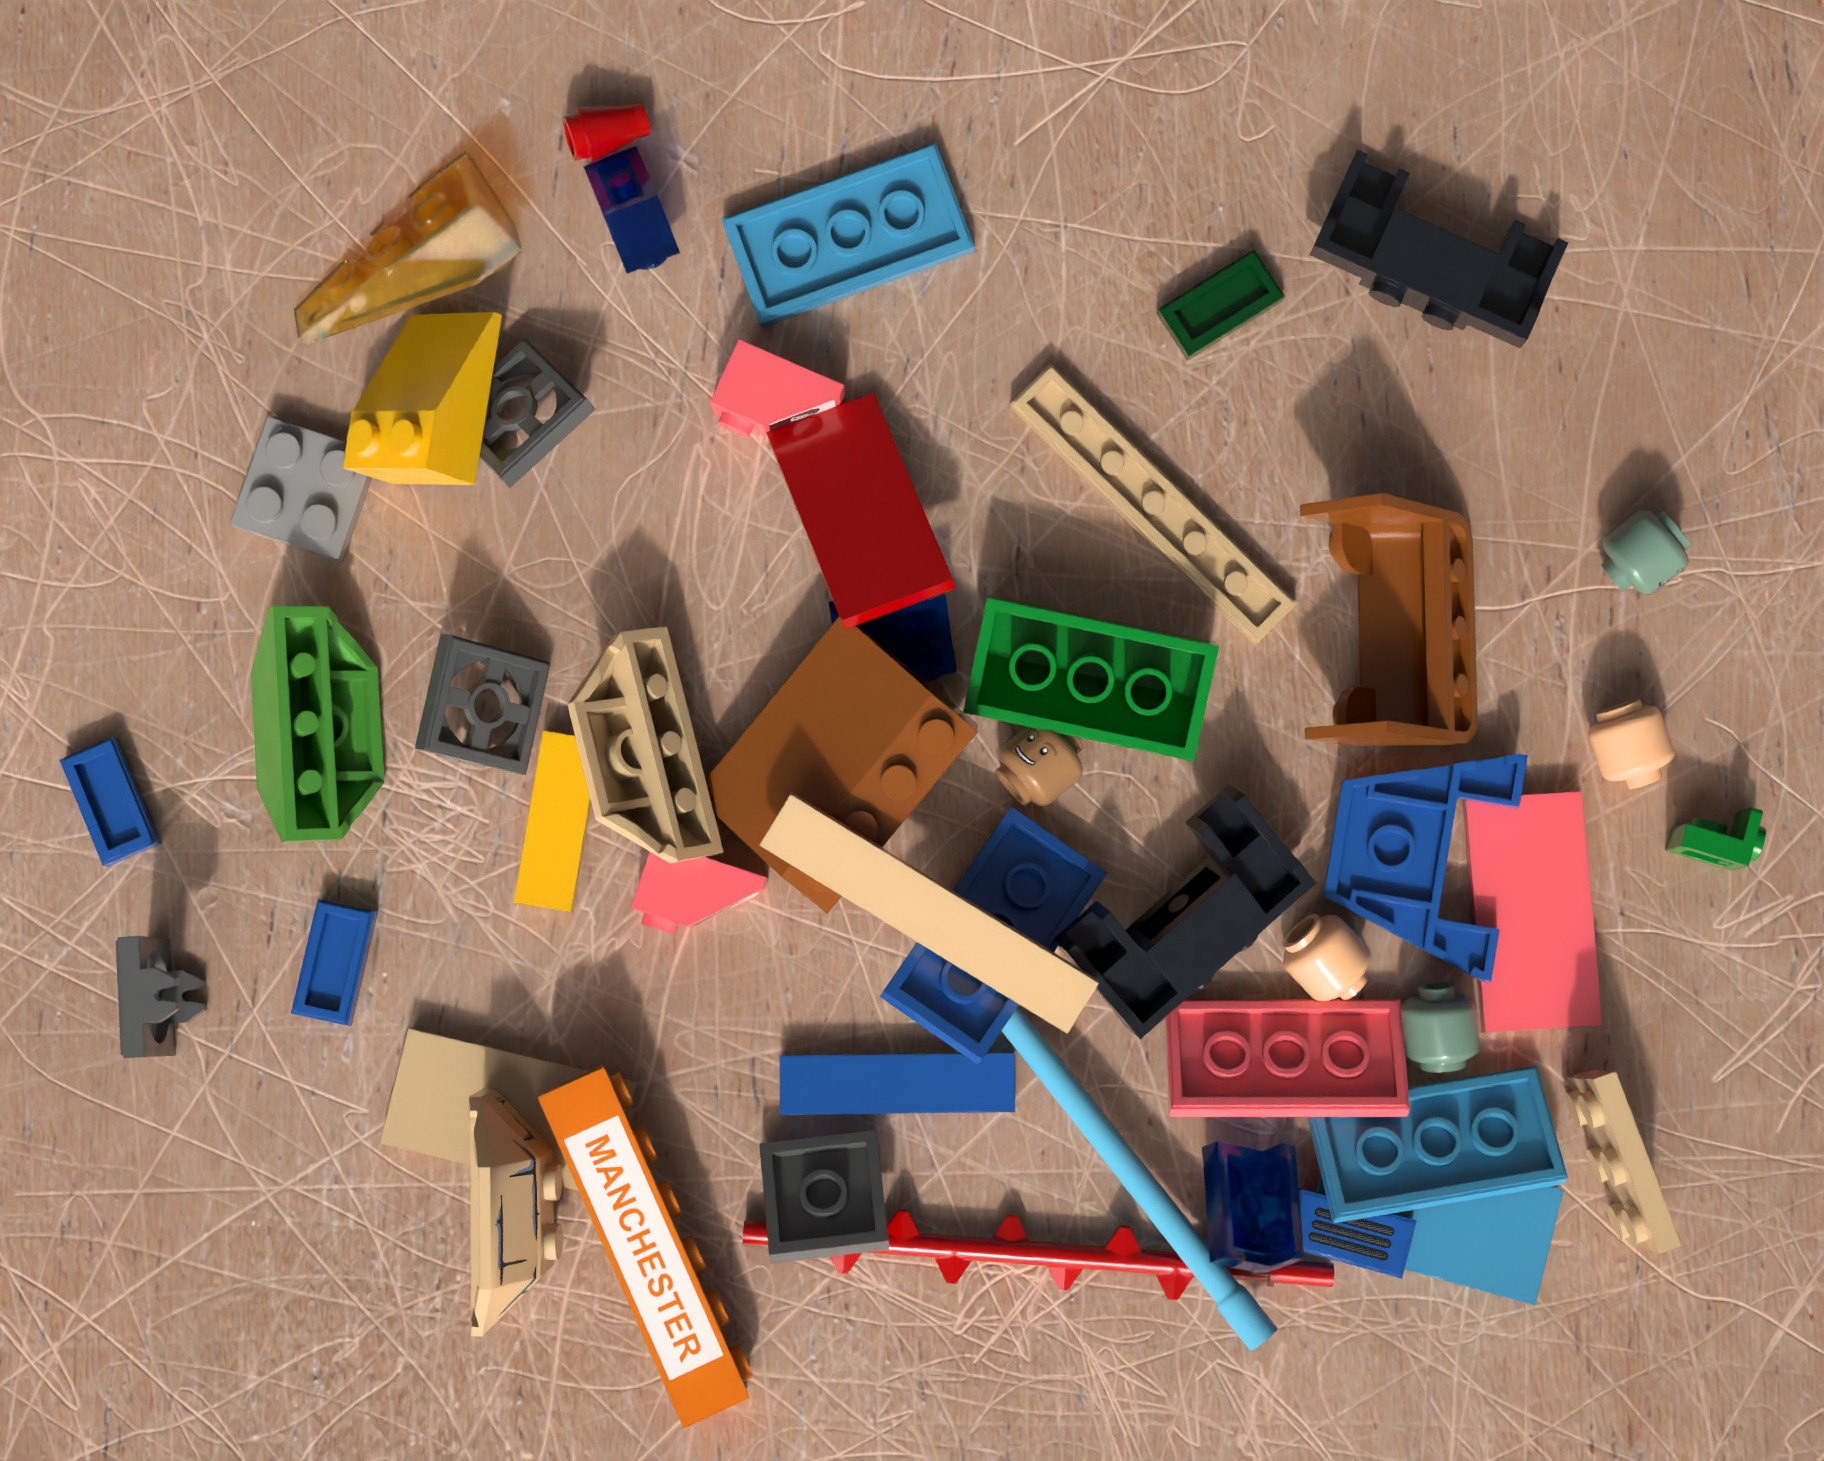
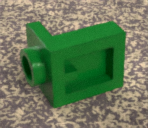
M1749 807L1738 811L1734 818L1730 836L1726 835L1727 826L1701 818H1692L1691 825L1686 823L1670 830L1665 851L1731 871L1748 867L1750 860L1755 861L1758 859L1764 846L1766 828L1760 826L1763 810Z

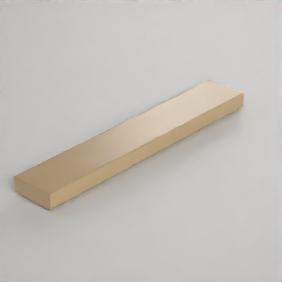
M1051 363L1010 403V408L1254 646L1298 604Z
M793 792L760 843V846L1067 1034L1099 984L1097 978Z

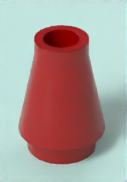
M642 102L630 105L575 107L573 114L562 117L567 144L575 161L587 158L592 163L639 138L651 135L648 116Z

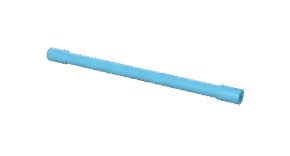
M1018 1006L1003 1028V1034L1213 1298L1218 1311L1250 1351L1257 1348L1278 1330L1277 1326L1247 1288L1236 1281L1020 1006Z

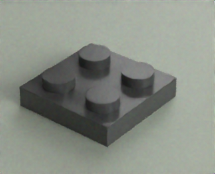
M877 1130L759 1143L768 1249L771 1264L890 1249Z

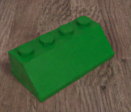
M989 594L985 605L963 713L1046 731L1052 730L1060 734L1194 762L1219 645L1209 640Z

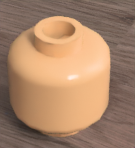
M1640 698L1608 707L1595 714L1598 722L1589 729L1588 738L1601 774L1608 781L1626 780L1628 788L1635 789L1663 778L1660 768L1667 765L1674 758L1675 752L1664 719L1658 708L1650 705L1643 706Z
M1311 914L1300 920L1286 935L1283 941V946L1286 949L1283 956V965L1287 972L1313 999L1329 1001L1340 997L1342 1000H1347L1356 995L1365 986L1368 980V975L1365 971L1370 963L1371 952L1364 941L1341 917L1337 915H1324L1320 917L1318 914Z

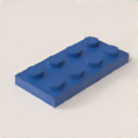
M1010 807L953 891L1052 952H1055L1058 946L1053 939L1079 916L1107 872L1022 813ZM918 942L879 996L977 1065L982 1061L1019 1006L1018 1003Z

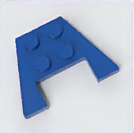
M1514 754L1441 767L1343 780L1323 897L1480 981L1491 982L1500 929L1439 919L1438 913L1457 799L1518 809L1520 807L1528 755Z

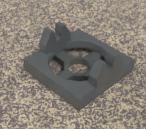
M526 338L494 366L488 404L492 399L494 400L491 407L492 418L484 425L479 458L501 481L503 480L511 488L596 410L589 400ZM528 378L533 379L526 387L513 386L506 388L512 383ZM553 389L556 393V410L554 415L542 424L535 417L538 410L537 402ZM517 397L527 398L526 409L520 416L512 420L502 419V410L510 400ZM522 429L529 436L517 448L500 449L490 446L505 431Z
M440 634L415 749L436 754L441 758L458 760L461 763L526 775L551 662L454 635ZM480 661V664L485 665L481 682L473 685L468 691L451 687L452 679L463 667ZM504 670L515 681L520 697L519 704L510 702L508 693L501 686ZM489 688L498 696L500 702L499 711L493 720L483 722L475 713L474 701L482 690ZM446 705L464 709L466 718L472 724L467 746L450 730L445 715ZM505 720L515 722L512 732L501 744L487 749L491 729L500 726Z
M145 936L118 937L116 941L121 1056L123 1055V1058L176 1056L174 1024L189 1023L207 1010L206 1003L187 1001L186 993L190 990L205 987L206 980L187 970L172 971L170 939Z

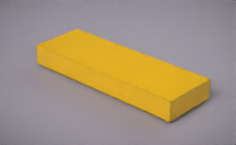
M548 731L542 732L513 903L574 912L592 805L574 735Z

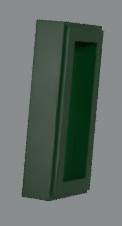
M1253 249L1157 310V315L1188 361L1281 303L1285 295Z

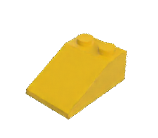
M496 312L410 315L352 410L343 468L390 484L475 485L502 315Z

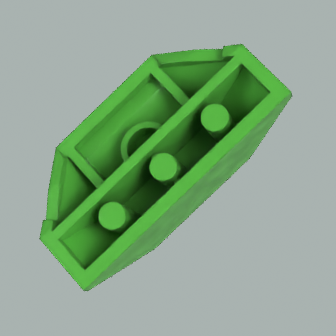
M273 605L268 607L251 671L257 791L281 842L342 840L350 830L353 822L364 811L385 783L378 668L354 637L337 621L338 617L329 606Z

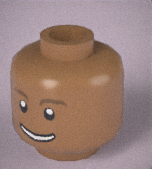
M1024 726L999 748L998 759L1000 766L995 772L1006 789L1021 804L1027 805L1031 801L1037 805L1047 806L1081 778L1083 767L1077 754L1084 747L1078 737L1056 733L1052 730L1046 731Z

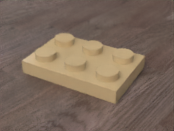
M1586 1070L1567 1077L1572 1090L1565 1094L1567 1106L1578 1127L1585 1125L1593 1146L1586 1150L1588 1162L1599 1183L1606 1181L1614 1202V1204L1607 1207L1608 1214L1618 1237L1621 1240L1627 1238L1632 1246L1658 1254L1682 1246L1617 1072Z

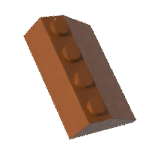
M838 617L705 779L713 812L783 879L828 914L842 896L760 846L790 794L793 792L883 847L978 733V724L858 625L844 630L840 617Z

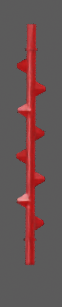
M898 1209L887 1224L890 1249L864 1252L935 1258L946 1283L957 1284L971 1261L1047 1266L1057 1288L1061 1290H1068L1083 1269L1156 1274L1167 1299L1178 1300L1192 1278L1195 1277L1176 1252L1141 1249L1130 1226L1119 1225L1105 1246L1029 1241L1018 1217L1014 1215L1006 1216L992 1238L920 1233L909 1210ZM744 1220L743 1244L768 1246L766 1221ZM1228 1231L1214 1251L1236 1280L1267 1282L1269 1287H1273L1274 1283L1333 1287L1334 1263L1275 1259V1255H1269L1268 1258L1250 1257L1238 1232ZM862 1253L830 1256V1259L838 1273L848 1274Z

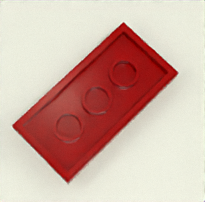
M874 393L766 432L844 630L955 589L952 575Z

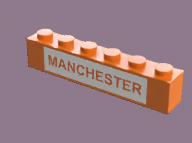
M601 1065L539 1093L538 1099L683 1428L685 1429L750 1398L744 1382L754 1378V1375L740 1344L730 1349L727 1346L720 1327L730 1323L717 1291L714 1290L705 1294L697 1278L696 1272L705 1269V1264L692 1235L681 1240L671 1219L682 1214L668 1181L656 1185L648 1163L658 1158L644 1126L633 1131L623 1109L634 1105L620 1072L608 1076L604 1065Z

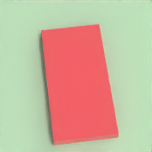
M1582 791L1521 795L1520 807L1518 809L1462 800L1472 925L1500 929L1491 982H1485L1477 979L1481 1033L1603 1025Z
M1185 999L1165 1017L1169 1117H1407L1410 1104L1404 1035L1401 1026L1400 999H1332L1329 1001H1317L1315 999Z

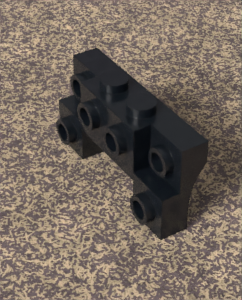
M1357 149L1309 255L1360 277L1359 285L1370 289L1369 295L1378 302L1392 307H1399L1402 303L1422 312V319L1432 326L1443 330H1453L1454 327L1464 330L1468 325L1521 348L1529 338L1546 293L1569 242L1558 238L1553 245L1524 233L1523 230L1526 224L1515 220L1508 229L1497 253L1398 208H1394L1410 173L1399 168L1394 176L1364 162L1368 154Z
M1230 784L1185 822L1209 853V856L1125 930L1112 912L1096 901L1053 939L1072 964L1099 980L1096 991L1125 1027L1140 1040L1194 991L1207 986L1222 966L1237 953L1252 946L1257 940L1258 935L1316 884L1301 862L1268 826L1247 796Z

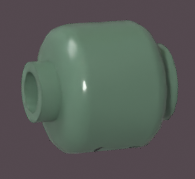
M1640 509L1603 538V549L1610 558L1602 563L1601 566L1622 592L1633 585L1639 593L1652 595L1687 568L1689 559L1685 551L1692 544L1663 509L1656 515L1648 509Z
M1449 982L1422 984L1419 986V995L1407 999L1401 1005L1400 1014L1405 1055L1409 1059L1418 1062L1421 1070L1436 1073L1461 1070L1467 1066L1466 1060L1478 1053L1480 1042L1477 1005L1472 997L1455 992V984Z

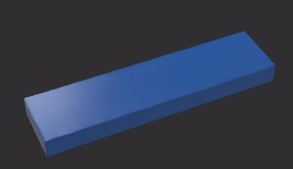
M961 1053L779 1056L780 1115L1015 1112L1014 1053H986L978 1065Z

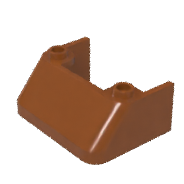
M1385 493L1300 504V516L1332 524V532L1329 536V551L1332 558L1345 572L1358 575L1360 687L1347 688L1340 694L1333 708L1332 717L1334 725L1305 728V740L1351 746L1452 745L1469 743L1476 733L1478 708L1473 538L1465 517L1458 512Z

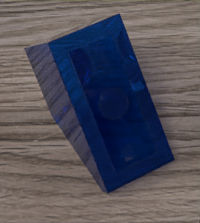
M636 146L583 166L627 274L638 269L649 270L663 264L667 258L680 253L658 194Z

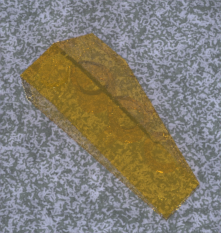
M466 150L423 181L407 196L414 205L393 226L390 227L382 221L370 233L373 239L368 244L365 254L357 262L352 259L342 261L294 308L298 338L305 345L477 285L491 274H499L512 265L517 255L523 251L516 225L476 162Z

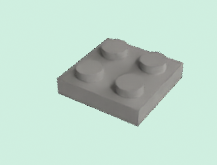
M267 417L230 525L236 529L343 563L372 477L343 468L347 442Z

